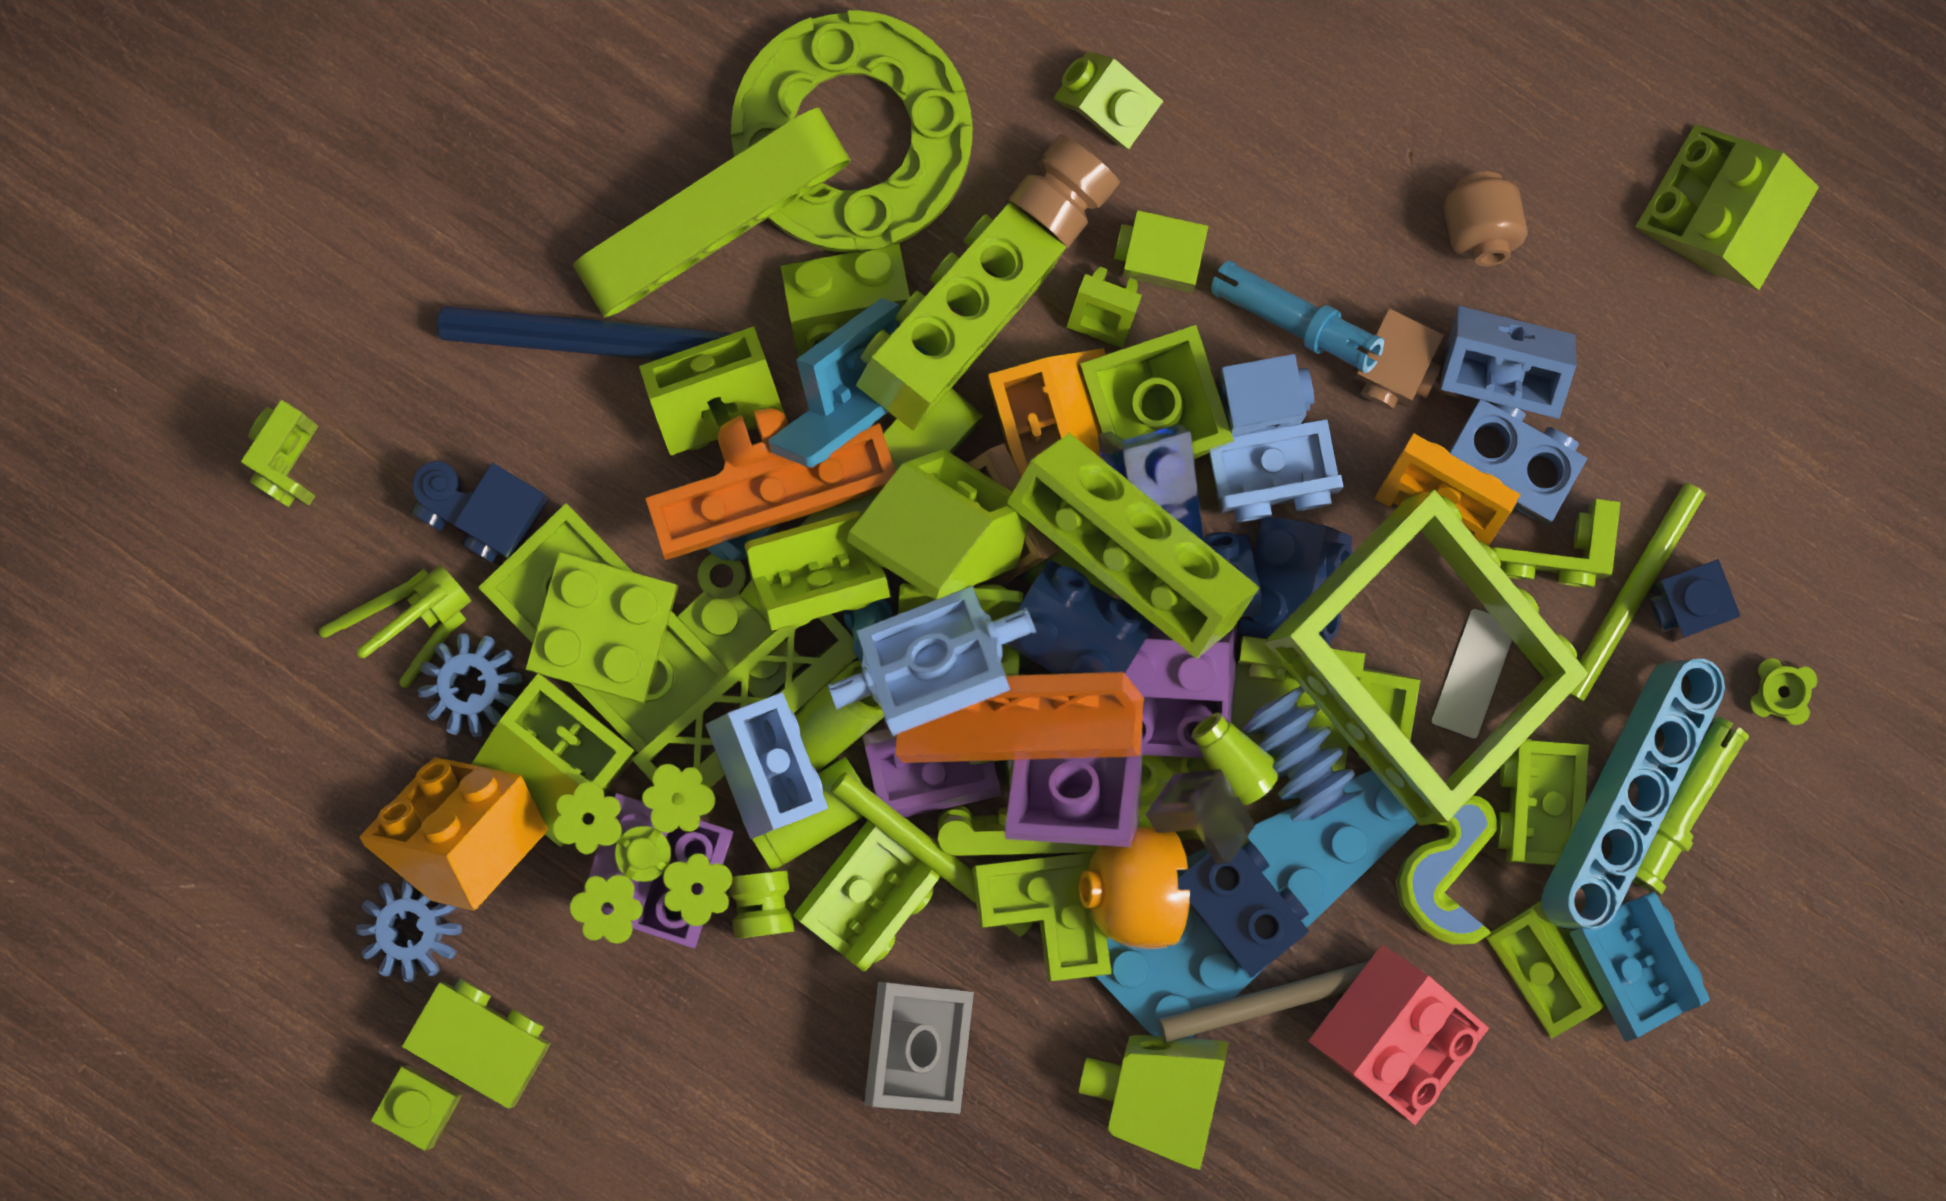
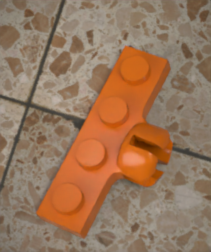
M778 409L753 411L762 441L754 445L751 444L742 415L726 422L720 427L717 436L725 462L723 471L716 476L645 498L665 560L879 493L896 472L880 423L857 434L834 451L825 461L818 463L814 467H806L771 452L769 439L789 425L785 414Z

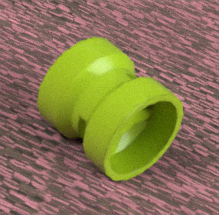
M788 871L732 877L729 896L736 901L737 915L732 920L734 939L795 932L793 914L785 907L784 896L789 890Z

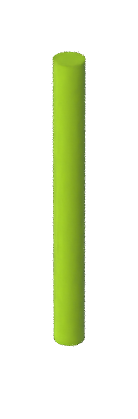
M1687 482L1683 484L1580 659V664L1589 674L1569 694L1571 697L1581 702L1585 701L1706 494L1701 489Z
M844 772L839 776L831 788L832 793L976 903L972 869L954 855L944 852L936 841L850 774ZM1033 922L1004 926L1018 937H1021L1029 930Z

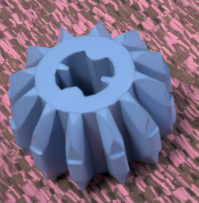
M459 634L457 639L459 655L455 656L448 646L444 643H439L435 650L446 663L441 669L427 662H424L421 666L423 673L437 678V684L420 687L418 689L419 697L424 699L441 698L427 712V716L433 721L443 718L452 710L447 723L448 733L457 735L461 731L466 717H468L472 736L476 738L482 737L484 735L482 716L487 715L491 723L496 726L503 717L496 709L501 702L511 707L517 700L515 696L504 693V687L522 684L523 676L516 672L500 673L514 659V655L509 650L500 652L489 661L495 644V640L491 637L484 636L478 645L476 653L473 654L470 636ZM474 670H480L483 675L478 677V680L486 684L485 691L481 696L471 694L467 702L461 701L459 696L464 694V691L456 687L458 678L460 676L470 678Z
M405 879L402 882V899L399 898L395 889L389 883L379 886V891L387 906L383 908L376 902L366 900L362 905V909L366 913L377 917L376 924H360L356 926V933L358 935H376L377 942L366 946L362 950L363 957L365 959H372L385 952L387 955L379 968V973L383 976H390L396 969L399 961L402 960L401 974L405 982L415 981L417 960H419L424 971L429 976H435L440 970L432 953L435 951L442 957L453 959L457 953L451 945L441 941L443 934L459 935L462 933L461 924H443L441 919L452 913L457 907L442 903L433 907L431 905L434 901L429 900L423 894L417 900V889ZM411 912L420 917L416 927L424 933L419 942L417 940H408V947L399 942L402 932L395 925L400 917L401 919H411Z

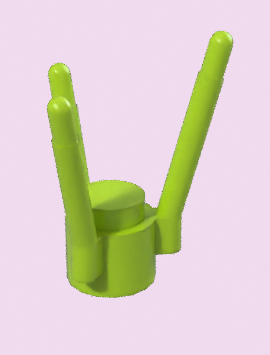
M440 564L429 574L422 569L406 583L322 626L319 629V635L323 638L329 637L412 595L407 599L411 607L374 634L372 638L361 645L356 651L359 658H366L419 617L430 628L440 621L439 627L399 681L401 687L408 688L419 673L422 672V664L424 662L429 663L435 655V647L439 643H444L450 633L466 621L460 610L468 605L471 600Z

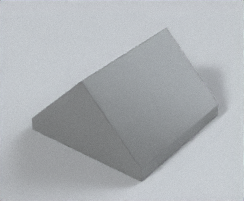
M878 982L864 1106L960 1114L974 992Z

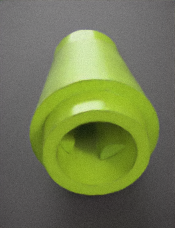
M1214 713L1208 716L1193 730L1192 738L1198 744V748L1226 798H1235L1240 805H1248L1264 796L1276 783L1278 773L1273 768L1274 758L1231 722L1227 721L1221 713Z

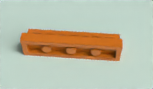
M1124 672L1006 676L1010 687L1009 691L898 733L895 755L903 763L1140 756L1144 697Z

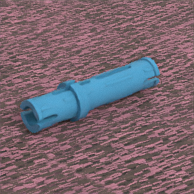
M1232 260L1226 261L1219 268L1218 272L1228 276L1227 278L1238 283V285L1235 287L1214 277L1211 286V293L1214 296L1223 298L1304 340V346L1317 354L1327 351L1357 367L1363 373L1370 372L1376 366L1377 361L1357 350V348L1361 346L1381 357L1385 342L1382 337L1373 335L1341 319V313L1337 309L1329 305L1319 308L1309 301L1238 266Z

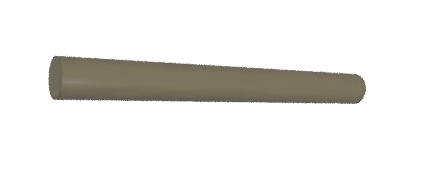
M1369 961L1158 1019L1161 1037L1166 1043L1345 993Z

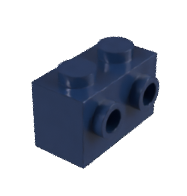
M1230 835L1177 877L1178 890H1189V906L1248 978H1253L1309 932L1301 922L1309 913L1287 886H1284L1277 892L1262 872L1269 868L1270 865L1248 838H1245L1238 844L1233 836Z

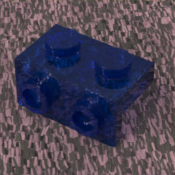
M1178 424L1127 440H1123L1111 431L1099 434L1100 455L1098 456L1204 542L1190 431Z

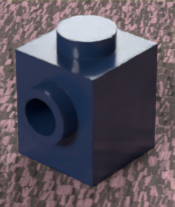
M1719 559L1652 585L1655 597L1650 598V606L1654 618L1663 633L1669 631L1672 642L1741 616Z

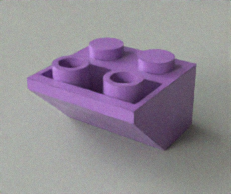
M1237 623L1228 634L1197 659L1157 626L1153 627L1125 673L1144 697L1142 755L1204 758L1198 748V744L1192 738V732L1196 726L1214 713H1221L1227 721L1232 723L1236 680Z
M616 793L615 798L621 804V811L615 818L621 824V836L629 829L637 826L655 828L651 822V812L653 809L648 808L642 801ZM700 820L699 827L691 832L682 830L680 826L669 833L661 832L668 840L671 849L669 865L674 862H684L687 864L689 858L697 853L705 855L709 859L710 865L715 863L723 865L734 831ZM618 841L610 846L599 844L588 879L593 876H600L607 881L615 875L625 876L620 871L615 859V849ZM664 873L658 878L647 882L630 879L635 887L633 899L638 900L643 907L641 917L631 921L633 929L696 949L703 925H689L683 920L681 910L672 911L667 908L664 899L670 889L665 885ZM695 883L693 885L692 892L695 895L703 892L702 884ZM605 903L602 908L603 912L606 915L613 912V905Z

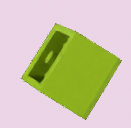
M1695 124L1635 227L1645 235L1712 274L1760 290L1819 186L1784 152Z
M943 448L902 463L849 531L847 542L868 555L876 565L888 568L914 585V588L919 593L938 600L1018 568L1029 521L1007 504L1012 491Z
M538 673L499 720L471 765L521 775L548 828L545 835L563 848L565 844L560 842L553 832L554 822L561 816L556 807L558 799L566 794L574 796L576 788L581 783L588 781L600 785L606 795L632 763V758L638 752L547 678ZM587 813L584 816L583 821L589 816L590 813Z

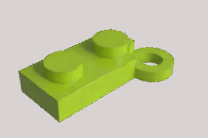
M711 554L703 560L697 575L699 585L704 592L678 618L730 671L775 630H771L765 619L740 597L739 593L744 588L746 581L745 567L741 561H733L731 559L726 561ZM718 565H727L733 571V581L727 587H716L711 582V571ZM783 640L769 654L786 655L787 642ZM794 650L793 656H799L798 653ZM760 661L749 671L748 691L754 697H772L785 684L786 662ZM793 663L792 677L806 663Z

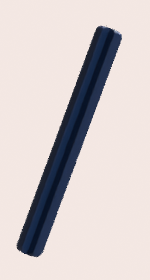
M449 306L440 308L436 325L437 336L446 341L658 360L732 334L729 332Z

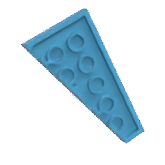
M1373 770L1351 779L1343 788L1345 793L1362 790L1364 791L1363 794L1312 821L1292 822L1290 814L1298 806L1296 805L1232 835L1238 844L1245 838H1248L1261 852L1270 865L1262 873L1277 892L1284 886H1287L1309 913L1308 916L1301 920L1306 928L1417 823ZM1220 842L1186 857L1187 867H1191ZM1187 869L1176 870L1177 877ZM1189 906L1186 926L1180 941L1176 945H1169L1167 948L1142 949L1124 946L1107 938L1112 974L1095 977L1151 1036H1161L1158 1019L1233 999L1258 974L1253 978H1248Z

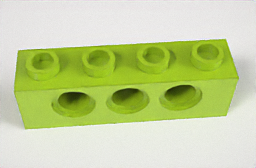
M1010 202L994 220L987 214L980 218L964 240V243L969 246L966 252L960 258L951 252L941 262L929 280L935 285L934 288L926 296L917 290L895 317V320L901 325L892 335H889L882 329L860 357L868 365L856 386L912 431L919 426L1048 278L1066 249L1064 244ZM984 269L993 272L997 277L991 276ZM949 307L959 310L964 316L957 315ZM915 346L925 349L931 356L922 354Z
M1071 433L1065 435L1031 460L1007 501L1010 507L1196 659L1234 628L1260 588Z

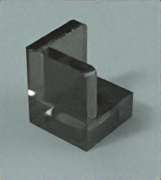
M1221 769L1173 774L1145 814L1157 833L1195 830L1216 864L1230 863L1255 827V823L1240 799L1236 796Z

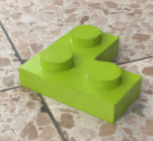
M1095 852L972 867L979 928L1040 921L1047 982L1112 974L1107 937L1093 920L1090 909L1082 905L1079 894L1081 874L1083 871L1089 870V864Z

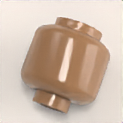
M1477 172L1462 177L1456 182L1455 189L1449 192L1444 201L1443 208L1453 251L1463 258L1475 260V263L1479 266H1495L1510 259L1511 252L1522 246L1528 236L1520 191L1514 183L1507 179H1502V176L1496 172Z

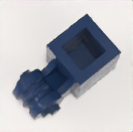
M435 461L423 465L416 472L413 480V492L416 499L409 513L438 531L442 530L446 522L452 524L467 534L461 543L463 546L492 563L498 553L508 559L521 547L550 499L541 491L493 462L477 488L472 492L462 493V481L459 474L450 465L441 461Z

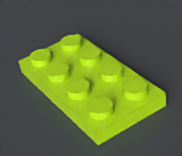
M567 503L478 587L532 644L559 552L633 572ZM671 611L645 704L576 684L572 685L639 752L725 676L729 670ZM663 747L656 755H654L650 759V761H652L665 747Z

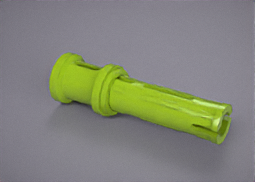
M1715 717L1712 721L1713 724L1697 749L1632 881L1649 892H1655L1658 896H1662L1666 886L1663 881L1681 851L1689 852L1693 845L1692 839L1694 836L1690 833V830L1741 747L1749 739V735L1737 727L1735 731L1731 730L1721 746L1723 739L1733 723L1721 717Z

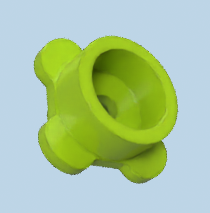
M1775 658L1763 661L1757 670L1761 680L1758 693L1750 700L1751 710L1755 715L1762 718L1770 714L1784 717L1790 725L1804 723L1810 716V710L1807 705L1811 698L1812 689L1816 687L1818 682L1816 673L1807 666L1800 667L1799 669L1782 666L1780 661ZM1781 686H1786L1789 689V695L1786 698L1778 694Z

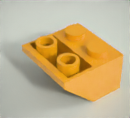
M1104 348L1046 357L988 374V386L1005 444L1021 477L1032 459L1068 433H1071L1114 468L1080 365L1081 363L1106 355Z
M434 757L429 763L419 769L416 777L391 803L379 812L378 817L359 837L366 848L429 900L475 911L548 831V828L521 775Z

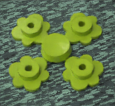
M671 764L658 767L653 774L654 787L647 788L643 793L644 804L648 808L653 809L651 812V822L655 828L637 826L629 829L622 836L621 824L615 818L621 811V804L615 797H605L602 787L597 783L590 781L581 783L576 788L574 796L566 794L558 799L556 807L561 816L555 820L553 832L560 842L564 844L575 843L578 851L583 854H591L597 849L598 844L610 846L618 841L615 849V859L620 871L625 876L615 875L607 881L600 876L590 877L585 884L586 892L577 894L570 904V912L573 918L578 922L584 923L583 933L589 940H599L604 936L609 942L618 944L630 938L633 932L631 921L639 919L643 913L642 904L638 900L633 899L635 887L630 879L647 882L658 878L664 873L665 885L670 889L665 895V905L672 911L681 910L683 920L692 926H701L710 919L712 912L722 913L728 908L729 898L724 892L732 884L730 870L725 865L719 863L710 865L709 859L700 853L692 855L687 864L684 862H674L669 865L671 849L668 840L661 833L672 832L679 826L684 831H694L700 825V815H705L713 809L715 795L709 787L701 785L703 778L698 769L689 767L681 772L678 767ZM680 793L683 795L684 801L681 805L673 803L675 794ZM587 813H591L594 816V822L590 825H586L583 821ZM695 883H700L703 886V892L699 895H695L692 892V887ZM605 903L613 905V912L609 915H606L602 910Z

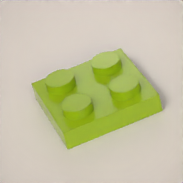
M559 552L526 670L645 704L678 585Z

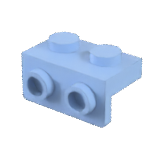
M1327 419L1234 436L1235 442L1209 453L1220 515L1235 513L1236 522L1269 517L1272 515L1271 506L1289 502L1295 503L1296 511L1329 506L1332 504L1330 495L1338 494L1343 489L1342 477L1338 475Z

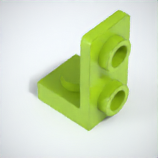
M1595 499L1588 505V513H1578L1574 532V548L1583 549L1582 558L1503 548L1491 549L1500 559V568L1510 579L1534 580L1535 571L1558 573V583L1562 585L1594 588L1596 578L1606 579L1613 572L1621 502Z

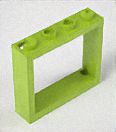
M1436 490L1407 497L1264 642L1420 826L1448 822L1589 674L1576 659L1577 653L1573 645L1565 637L1554 632L1539 615V607L1534 598L1528 592L1513 584L1500 568L1501 562L1497 554L1488 545L1478 541L1462 523V515L1457 506L1448 498L1439 495ZM1419 531L1425 535L1544 677L1536 688L1446 782L1440 778L1319 635L1327 624Z

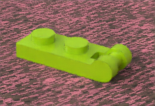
M958 805L943 809L938 818L939 846L944 852L954 856L1095 852L1100 846L1006 839L1005 828L1008 807L999 809L998 815L973 816L967 808Z

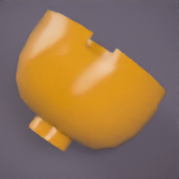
M1138 826L1130 847L1100 845L1095 851L1089 864V870L1083 871L1081 874L1079 894L1082 905L1090 909L1093 920L1107 938L1124 946L1142 949L1167 948V946L1176 945L1180 941L1186 926L1189 909V890H1178L1176 870L1188 869L1186 855L1180 838L1171 827Z

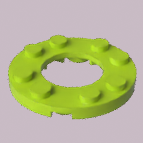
M847 10V13L830 14L814 19L810 17L800 21L772 39L760 51L746 71L738 88L732 111L731 136L734 157L794 119L802 100L823 82L840 75H865L886 84L903 101L911 120V145L902 166L885 182L868 189L838 190L821 183L768 217V219L783 232L798 241L827 251L841 253L860 252L904 242L920 233L944 212L953 200L965 177L971 156L973 124L971 109L962 79L953 63L933 40L915 27L894 17L877 12Z

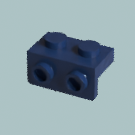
M1274 517L1262 518L1254 555V564L1261 591L1262 615L1241 617L1238 634L1268 639L1353 553L1351 548L1352 536L1327 525ZM1341 611L1319 633L1329 647L1331 646L1332 639L1339 631Z
M1050 560L1033 583L1017 610L1018 612L1027 607L1036 633L1025 635L1005 644L1054 674L1126 673L1153 629L1154 624L1125 600L1116 599L1089 583L1088 579L1078 570L1071 567H1063L1057 562Z

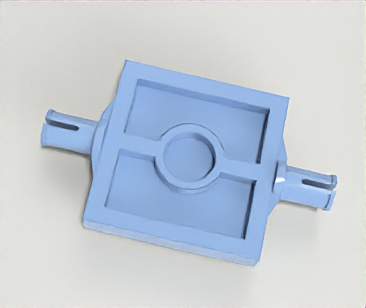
M973 586L858 630L857 634L864 652L862 661L863 672L833 684L830 683L828 687L837 709L872 695L873 699L882 707L892 734L896 735L1009 691L1010 687L1001 665L1003 652L1001 645L1025 635L1036 633L1027 607L992 621L990 616L982 610Z

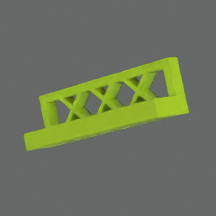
M832 614L821 616L818 618L834 634L836 639L816 657L793 656L795 630L798 627L776 629L639 751L632 760L653 782V774L657 767L650 759L668 743L695 744L693 768L698 769L702 774L703 780L701 785L711 788L725 774L715 748L701 759V745H713L711 738L702 737L703 712L714 702L740 703V708H743L747 704H753L769 698L748 696L749 671L760 661L786 662L785 685L774 695L783 692L788 707L794 714L857 657L853 648V637ZM787 638L786 655L769 654ZM793 663H808L792 678ZM742 678L741 696L723 695ZM696 719L695 737L677 736ZM680 793L675 794L673 803L681 805L684 801L683 795Z

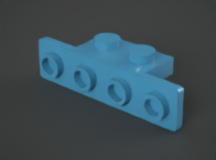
M883 298L879 299L796 359L809 410L769 439L768 442L773 454L806 467H814L828 459L834 451L857 434L870 428L876 420L888 412L859 389L856 384L868 365L860 357L870 342L882 329L889 335H892L901 325L895 320L900 311L899 304ZM915 346L922 354L931 356L925 349Z

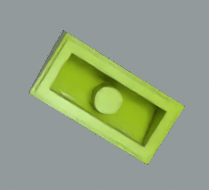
M1541 899L1491 931V934L1486 936V939L1552 1039L1599 1012L1606 1004L1569 933V929L1556 926L1547 919L1542 909Z

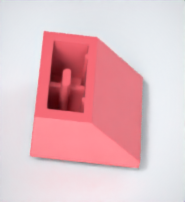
M1382 944L1308 1042L1403 1117L1416 1125L1428 1108L1436 1102L1440 1092L1459 1067L1474 1052L1478 1042L1489 1028L1429 975Z

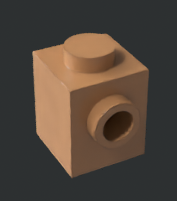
M1389 309L1375 334L1382 337L1385 341L1382 355L1380 357L1367 350L1366 354L1368 357L1377 361V364L1368 373L1358 370L1353 381L1364 386L1361 392L1363 397L1377 405L1393 410L1396 403L1408 407L1415 394L1426 399L1442 367L1433 362L1432 359L1444 335Z

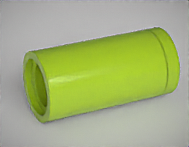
M858 660L851 663L828 684H833L863 672L862 661ZM827 684L794 713L799 725L801 740L810 763L816 772L826 767L884 717L882 707L873 699L872 695L837 709Z
M846 756L817 773L821 780L823 796L828 809L752 839L772 871H775L863 817L831 792L833 784L844 772H847L862 784Z

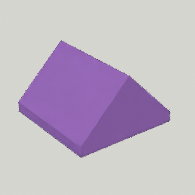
M1141 736L1140 756L1014 760L1005 828L1006 839L1130 847L1140 823L1143 736Z

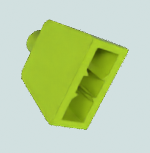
M1129 1036L1122 1065L1086 1058L1079 1093L1114 1101L1108 1126V1132L1112 1136L1187 1167L1200 1170L1229 1042L1181 1038L1165 1043L1161 1036Z

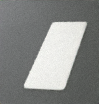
M1478 609L1471 610L1432 718L1433 724L1470 738H1476L1479 734L1512 639L1491 614Z

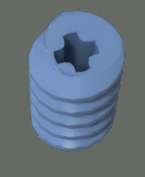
M1301 686L1254 711V716L1243 727L1245 735L1265 733L1266 737L1258 746L1269 755L1277 756L1278 759L1274 762L1273 768L1278 773V778H1289L1286 785L1278 792L1280 800L1300 798L1301 803L1290 814L1292 822L1312 821L1364 793L1362 790L1344 792L1343 788L1353 778L1355 773L1352 769L1333 771L1332 765L1343 754L1341 747L1321 749L1320 744L1331 733V729L1327 725L1309 727L1308 723L1320 708L1317 704L1298 706L1296 701L1305 692Z

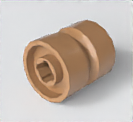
M1059 134L1038 162L1042 174L1040 176L1027 174L1006 202L1007 204L1009 202L1021 210L1066 246L1065 250H1067L1088 224L1084 212L1085 209L1100 208L1119 186L1120 181L1106 165L1088 150L1065 135Z

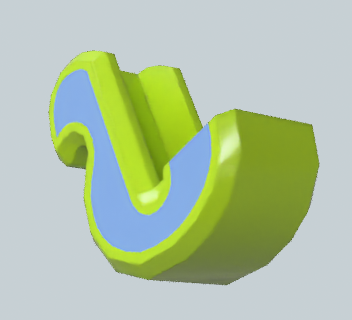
M1473 795L1448 822L1433 824L1444 829L1445 837L1417 846L1403 859L1395 881L1399 905L1417 929L1433 940L1448 945L1476 944L1491 934L1484 925L1445 894L1446 890L1498 830L1497 819L1492 806L1485 799Z

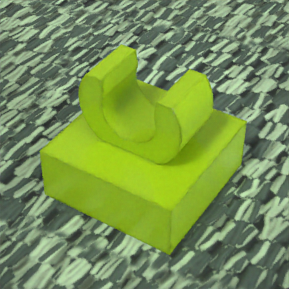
M1099 267L1093 276L1085 274L1066 328L1123 348L1142 295L1136 293L1138 288L1137 280L1129 278L1125 288L1104 281L1107 269Z

